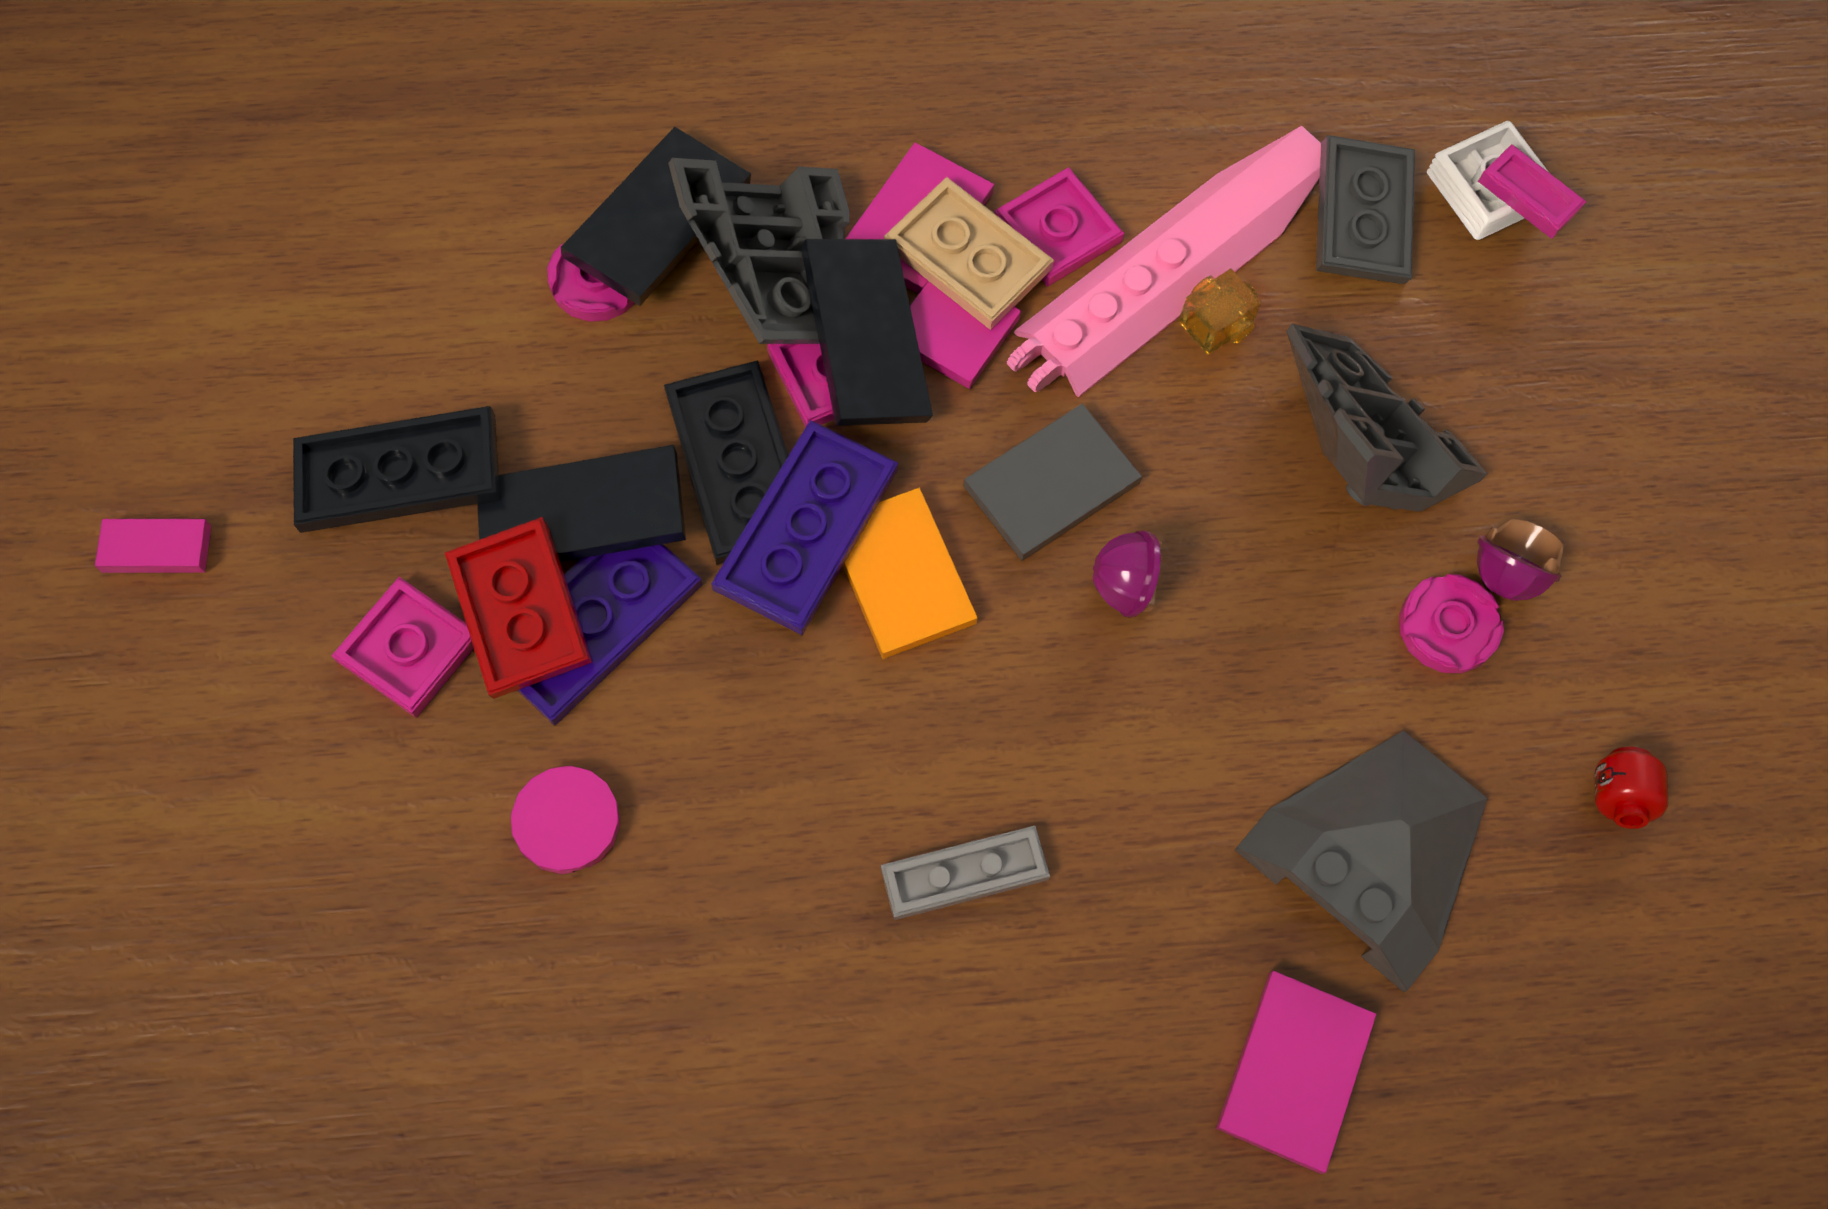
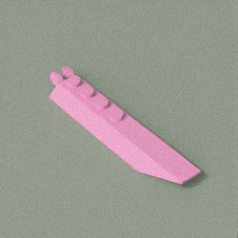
M1300 126L1217 173L1017 328L1014 333L1018 337L1027 338L1028 340L1014 350L1008 358L1007 365L1017 372L1041 354L1047 362L1032 373L1027 385L1034 392H1037L1046 385H1049L1060 375L1063 377L1066 375L1075 395L1078 398L1081 397L1281 237L1320 179L1321 143L1303 126Z

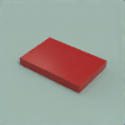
M543 517L445 552L484 683L490 697L495 699L593 663L548 524Z

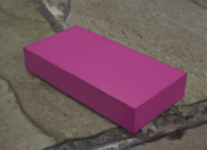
M1512 144L1482 173L1478 180L1480 184L1551 239L1577 215L1587 202Z
M102 519L95 567L101 573H205L211 525L206 519Z

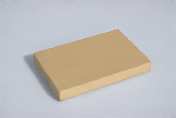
M948 177L937 185L884 236V239H896L900 259L990 330L1052 270L1054 263L1050 256Z

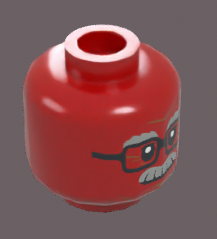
M1621 747L1610 752L1609 755L1598 762L1595 768V803L1597 810L1607 819L1615 821L1620 827L1628 829L1645 827L1649 822L1663 816L1669 805L1668 774L1665 764L1649 751L1639 747Z

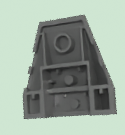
M672 158L668 164L679 206L758 343L820 344L801 246L805 239H844V228L849 224V207L838 169L798 166L780 186L728 183L721 181L716 161Z
M1293 323L1286 330L1322 452L1348 483L1346 490L1357 502L1365 506L1376 505L1389 507L1394 510L1405 509L1421 512L1480 482L1487 475V472L1448 429L1443 433L1436 432L1419 416L1425 408L1415 398L1407 403L1403 397L1398 396L1391 390L1387 384L1392 377L1350 337Z
M1402 731L1268 809L1236 847L1235 851L1274 884H1278L1284 877L1290 879L1364 941L1369 947L1361 957L1400 990L1406 992L1439 951L1487 797L1405 731Z

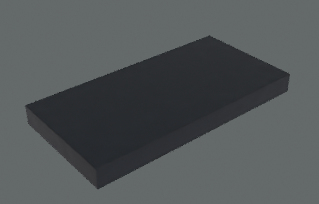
M676 127L661 140L561 246V255L564 259L639 306L645 302L699 241L679 206L668 164L672 158L713 160L717 163L722 182L750 184L751 180L750 172Z
M805 239L801 246V252L835 425L927 423L933 416L896 239Z
M758 360L664 385L716 565L725 562L788 458Z
M491 406L293 438L294 526L300 533L500 500L496 419Z
M674 445L499 475L500 500L477 504L479 540L543 517L548 524L560 562L686 540L678 457Z

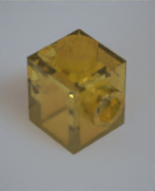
M1230 268L1217 278H1214L1212 275L1204 278L1194 287L1191 294L1186 297L1178 322L1204 352L1209 355L1229 341L1236 344L1245 339L1256 326L1254 320L1262 302L1258 299L1252 285L1245 280H1241Z

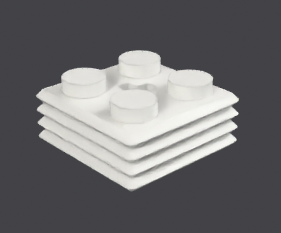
M1510 121L1498 124L1436 153V158L1432 160L1433 163L1430 164V168L1427 170L1431 180L1476 240H1480L1524 219L1523 216L1478 182L1482 173L1511 144L1548 171Z

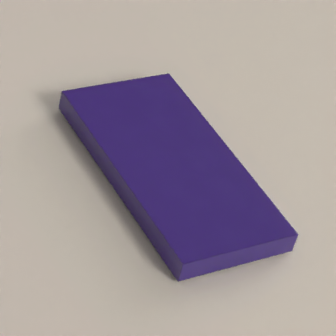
M810 420L711 583L713 591L803 635L897 473L898 462Z
M664 544L582 558L564 575L593 663L517 690L554 726L703 585L701 578Z

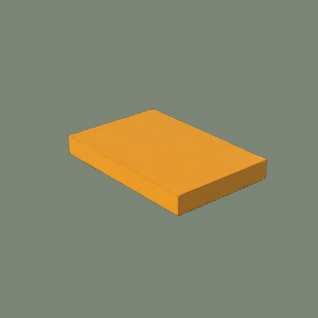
M920 487L879 502L843 567L882 659L973 626L977 624L978 618Z

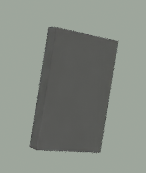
M1327 135L1321 142L1316 271L1398 284H1406L1411 279L1415 149Z
M1080 404L965 478L963 487L1020 560L1023 561L1140 484L1142 476L1087 408Z

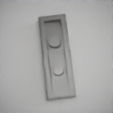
M1036 826L881 865V873L894 920L1048 881L1050 878Z

